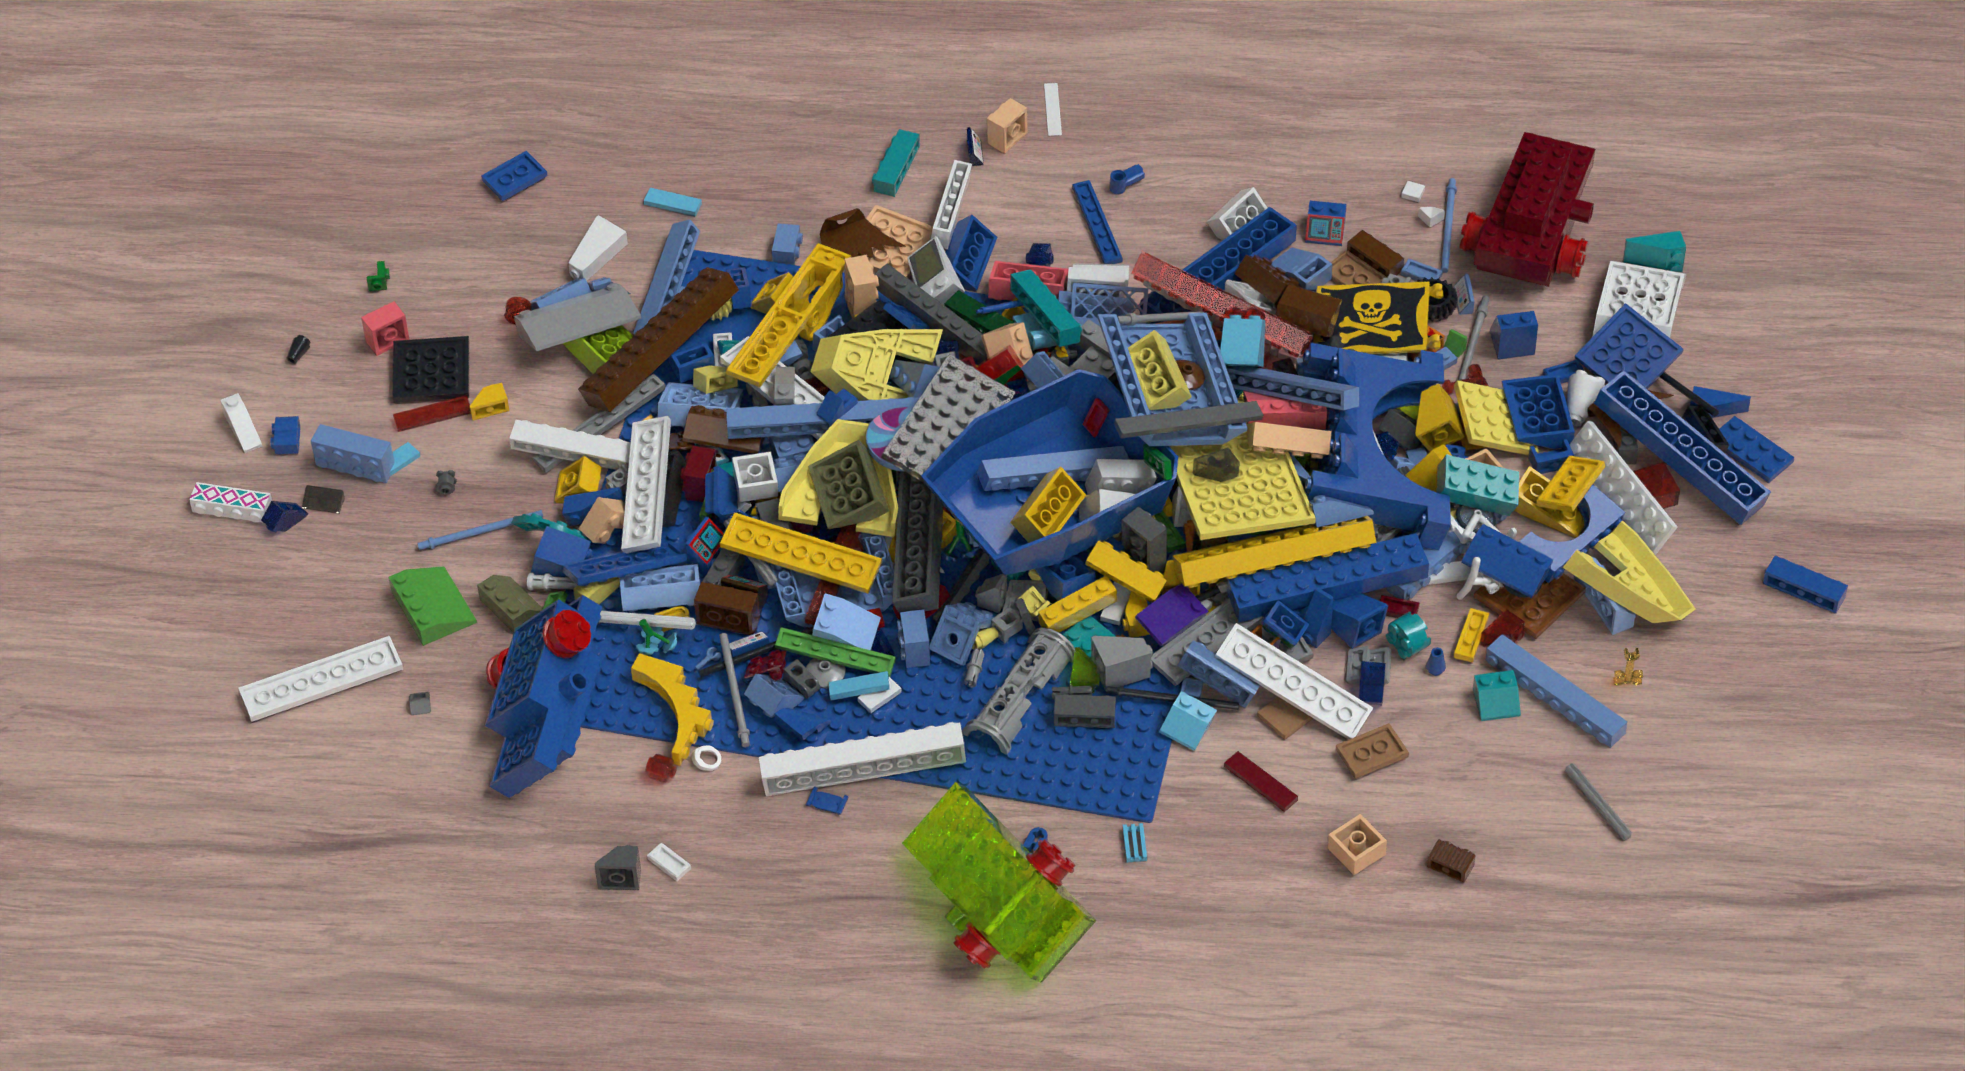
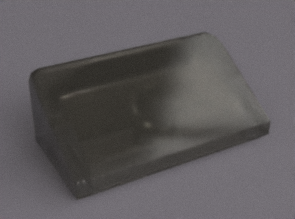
M306 485L302 508L340 514L345 500L344 492L339 489Z

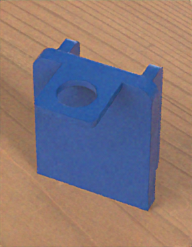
M719 466L714 467V472L707 473L705 477V512L707 514L715 513L719 517L721 524H724V521L728 520V518H732L734 512L749 517L742 510H738V496L734 477Z

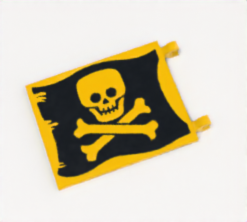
M1430 282L1317 286V293L1341 299L1342 303L1333 335L1325 337L1314 333L1313 343L1336 348L1354 349L1368 354L1418 353L1421 350L1427 351V347L1435 350L1440 349V335L1434 334L1427 338L1429 296L1438 299L1443 298L1442 284L1437 283L1431 287Z

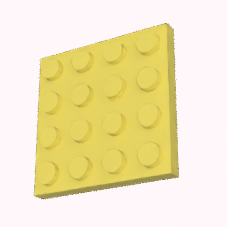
M1458 380L1455 382L1454 389L1469 444L1529 455L1530 446H1534L1538 454L1537 445L1517 441L1504 390Z

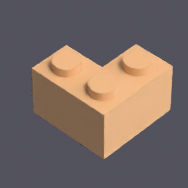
M598 497L579 530L593 543L605 544L610 539L614 528L623 529L625 503L622 500Z

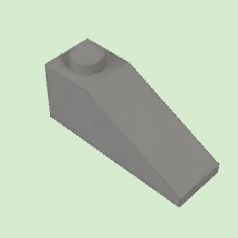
M776 367L775 405L795 404V367Z

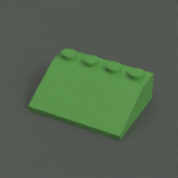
M444 566L406 569L388 577L393 596L423 646L477 623L476 618Z

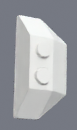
M1226 280L1225 296L1259 314H1276L1277 304L1272 303L1249 284Z

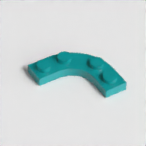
M532 513L531 516L526 514L514 516L511 522L527 532H544L546 526L589 540V538L583 536L581 531L567 528L568 525L562 521L555 523L543 519L542 516Z

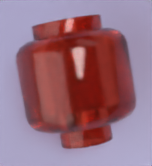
M655 754L653 757H650L645 769L650 779L666 783L670 778H674L677 771L673 758L661 754Z

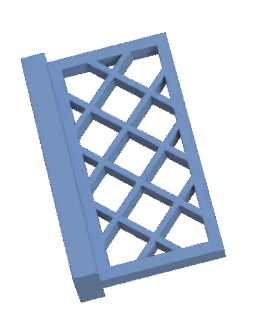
M1073 283L1071 314L1081 326L1088 319L1100 326L1098 318L1092 313L1099 306L1106 314H1111L1119 307L1125 315L1133 313L1136 309L1142 315H1146L1148 288ZM1076 288H1084L1089 294L1083 300H1080L1076 295ZM1098 289L1104 290L1108 295L1101 302L1093 295ZM1116 291H1122L1127 296L1120 303L1112 296ZM1136 292L1144 293V300L1139 304L1131 298ZM1090 296L1098 303L1091 310L1083 303ZM1109 297L1117 305L1110 312L1102 305ZM1127 299L1135 305V308L1129 313L1121 306ZM1080 305L1088 312L1083 317H1074L1075 309Z

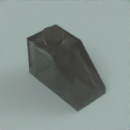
M1228 447L1194 458L1193 474L1194 476L1223 482L1239 477L1240 462Z

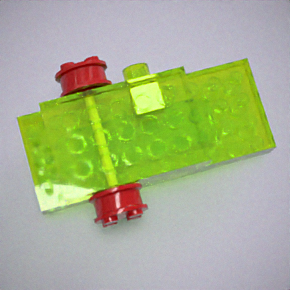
M957 782L951 786L902 842L909 852L930 872L931 876L929 879L954 904L945 915V918L963 933L955 936L953 944L959 950H964L968 954L966 956L967 959L974 965L978 963L984 969L989 968L991 960L997 954L1002 955L1006 960L1017 964L1031 979L1042 983L1097 921L1063 886L1062 880L1068 873L1074 872L1076 865L1069 858H1064L1061 855L1062 850L1055 844L1051 845L1045 839L1043 841L1039 840L1038 848L1031 854L967 787Z

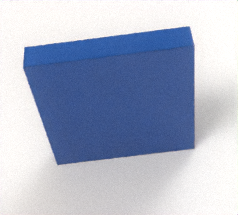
M886 303L883 307L884 310L909 329H930L929 325L904 306Z

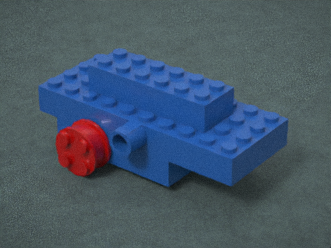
M584 595L569 605L558 599L515 628L509 648L490 658L487 663V681L496 691L485 726L505 737L489 787L508 798L519 794L526 787H530L534 782L554 772L557 765L571 758L576 751L575 744L581 734L580 727L586 717L585 710L590 703L589 697L595 686L594 680L600 670L599 663L601 657L591 652L592 648L590 646L596 636L595 630L601 619L602 606Z

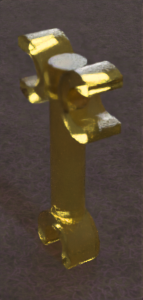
M1625 648L1626 669L1625 672L1621 670L1614 671V685L1620 686L1624 683L1630 684L1631 682L1634 685H1642L1643 671H1633L1635 660L1640 658L1639 648H1636L1632 653L1628 652V648Z

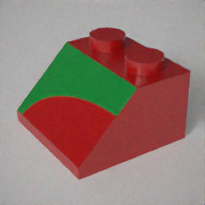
M1011 345L985 360L976 368L984 383L993 392L1000 390L1005 394L1027 380L1024 371L1021 369L1024 365Z

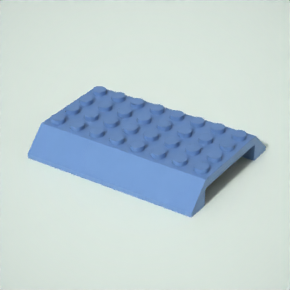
M1189 313L1185 324L1120 325L1116 314H1098L1097 318L1130 417L1238 403L1207 313ZM1153 330L1166 339L1175 361H1192L1203 369L1205 375L1203 385L1198 389L1189 390L1192 397L1176 408L1150 410L1148 408L1128 350L1129 346ZM1242 422L1139 437L1149 446L1222 445L1246 432L1248 428L1246 423Z

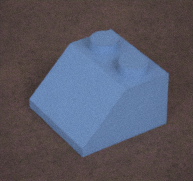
M755 674L744 693L753 705L761 707L764 710L763 713L771 718L775 717L774 713L783 708L793 709L805 698L781 678L775 681L770 677V674Z

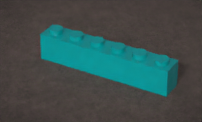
M1031 269L1010 275L1011 292L1059 347L1080 342V334H1082L1081 324L1065 309L1064 305L1044 285L1039 276H1036Z

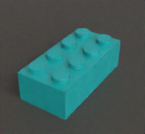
M1446 454L1437 466V493L1449 495L1451 503L1510 516L1519 503V471Z

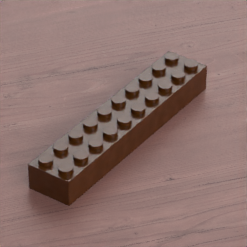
M709 267L701 270L694 280L690 281L680 293H677L671 302L663 306L655 317H652L642 329L638 330L629 341L622 345L618 352L611 355L609 360L603 366H600L578 388L588 406L606 412H611L739 291L731 275L728 272Z

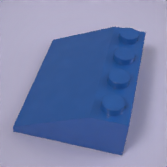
M1558 374L1502 381L1517 441L1552 449L1562 448L1563 439H1567L1569 444L1573 441L1575 431Z

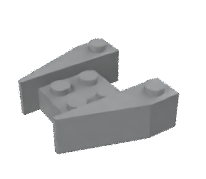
M1088 319L1081 326L1082 334H1080V342L1077 343L1086 352L1071 367H1068L1054 356H1051L1050 359L1064 375L1080 369L1105 375L1113 383L1117 379V375L1101 327Z

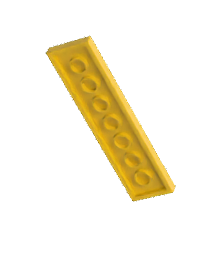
M735 512L720 542L721 548L867 594L882 564V558Z

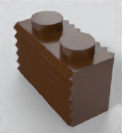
M1438 839L1427 858V867L1465 883L1475 865L1476 855L1468 849H1460L1449 841Z

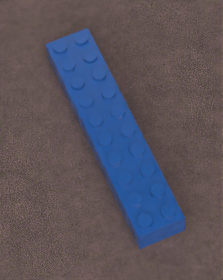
M1268 207L1189 264L1181 272L1224 294L1226 280L1242 281L1234 273L1245 255H1257L1261 258L1272 259L1296 241L1297 225L1273 208ZM1156 291L1148 294L1147 314L1193 312L1172 300L1166 299ZM1165 321L1149 322V323H1151V324H1156V323H1161V322H1165Z
M1622 371L1600 389L1594 402L1596 406L1737 523L1742 525L1765 505L1771 493L1769 489L1627 372Z
M1415 533L1373 543L1368 548L1356 547L1346 553L1334 552L1329 557L1317 556L1311 561L1300 560L1289 566L1279 565L1272 570L1262 569L1254 574L1237 575L1236 578L1227 579V594L1239 623L1264 617L1277 600L1290 610L1307 607L1310 605L1317 587L1331 595L1333 600L1425 579L1428 578L1429 562L1418 535Z

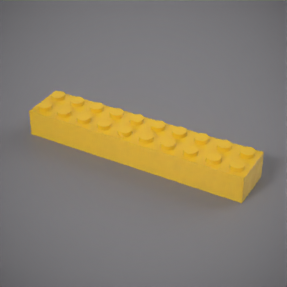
M1365 516L1321 527H1316L1313 524L1181 553L1173 555L1177 579L1184 586L1193 588L1199 586V583L1202 582L1215 583L1218 579L1224 577L1226 579L1236 578L1237 574L1241 573L1249 575L1263 568L1264 570L1275 569L1276 565H1293L1298 560L1311 561L1314 557L1320 555L1321 557H1329L1333 555V552H1350L1355 547L1368 548L1371 544L1376 543L1373 520Z

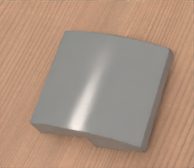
M1368 646L1349 649L1347 683L1355 685L1388 684L1390 682L1391 649L1385 647L1370 650Z

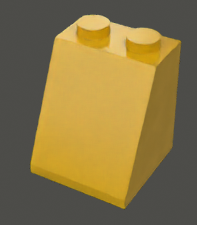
M1439 383L1421 392L1415 432L1416 437L1430 452L1441 445H1450L1466 437L1455 403Z
M1445 445L1433 449L1406 474L1407 478L1424 488L1437 492V466L1446 454L1451 455Z

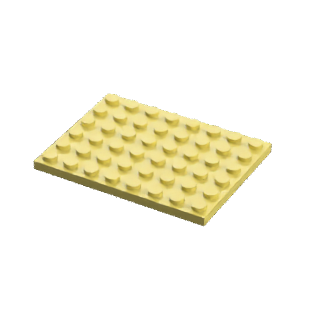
M1247 431L1222 445L1169 446L1178 456L1176 479L1200 540L1315 524L1316 517L1288 451H1285V454L1273 453L1272 449H1266V452L1254 451V447H1248Z

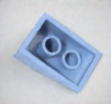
M825 593L812 635L871 650L881 617L843 598Z

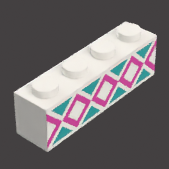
M196 482L189 499L192 512L198 514H209L217 517L222 516L267 523L273 507L270 493Z

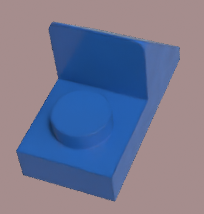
M844 388L837 394L830 390L818 409L817 416L829 425H832L858 403V398Z

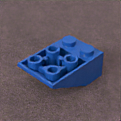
M695 332L666 359L680 383L693 379L695 368L709 365L715 366L713 353L706 342Z

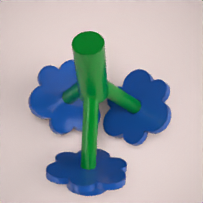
M956 520L957 535L953 537L949 550L946 551L941 548L945 553L946 561L949 562L958 560V557L952 554L953 549H958L960 553L968 550V553L962 555L961 558L966 556L970 559L975 558V555L978 554L977 550L981 548L979 546L972 550L973 544H969L964 528Z

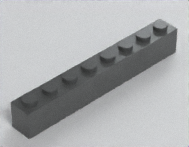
M888 263L874 273L879 281V286L876 288L881 294L896 305L904 306L929 325L930 329H943L941 339L965 357L972 356L977 366L988 359L981 337L982 334Z

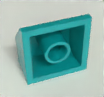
M1514 670L1474 675L1473 693L1481 721L1521 716L1518 684Z

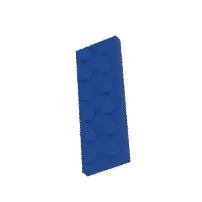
M670 540L661 542V547L630 553L621 551L563 564L562 570L577 585L587 586L589 583L596 581L605 582L609 578H622L631 573L640 574L649 569L657 570L661 569L662 566L679 565L680 562L687 561V554Z

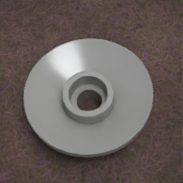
M814 658L806 666V669L818 680L820 688H829V682L842 680L845 677V666L831 663L827 660Z

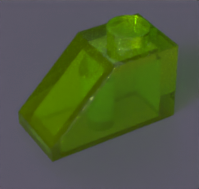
M1075 647L1071 685L1073 687L1091 686L1092 693H1095L1096 685L1100 684V673H1097V665L1079 647Z

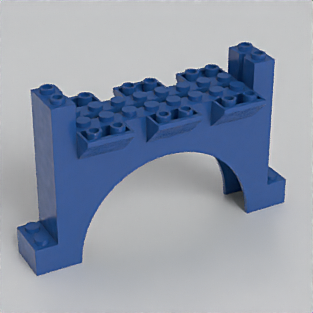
M1310 343L1308 350L1304 351L1303 362L1299 363L1297 373L1304 377L1359 387V406L1347 410L1326 407L1327 420L1325 431H1332L1329 455L1323 456V459H1316L1318 461V470H1322V472L1313 470L1310 478L1306 479L1304 491L1308 500H1314L1315 496L1325 495V497L1367 506L1374 511V515H1369L1368 517L1375 524L1414 531V534L1417 533L1422 547L1439 550L1451 526L1450 496L1424 488L1396 470L1377 445L1372 421L1389 409L1419 406L1422 391L1438 383L1444 384L1443 354L1421 350L1419 356L1415 357L1414 362Z

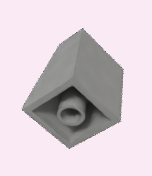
M1091 637V662L1105 691H1107V686L1120 687V685L1124 686L1150 678V669L1153 668L1151 661L1153 652L1151 646L1146 644L1144 638Z

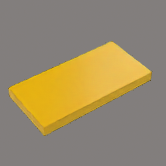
M1568 456L1536 500L1537 506L1573 512L1605 468V461Z

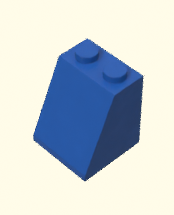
M1534 311L1496 316L1490 328V335L1498 359L1535 355L1538 322Z
M546 526L534 556L531 573H534V575L550 574L552 577H568L563 573L562 565L590 559L592 550L589 549L591 541Z
M1364 594L1334 600L1331 629L1353 649L1382 633L1388 605Z

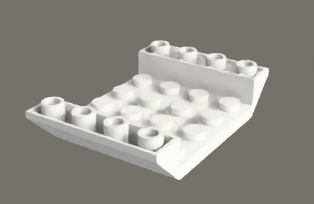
M1610 261L1596 314L1593 336L1626 303L1670 338L1686 273ZM1618 292H1625L1626 294L1620 295ZM1637 295H1643L1644 298H1638ZM1661 298L1663 299V301H1657L1655 299Z

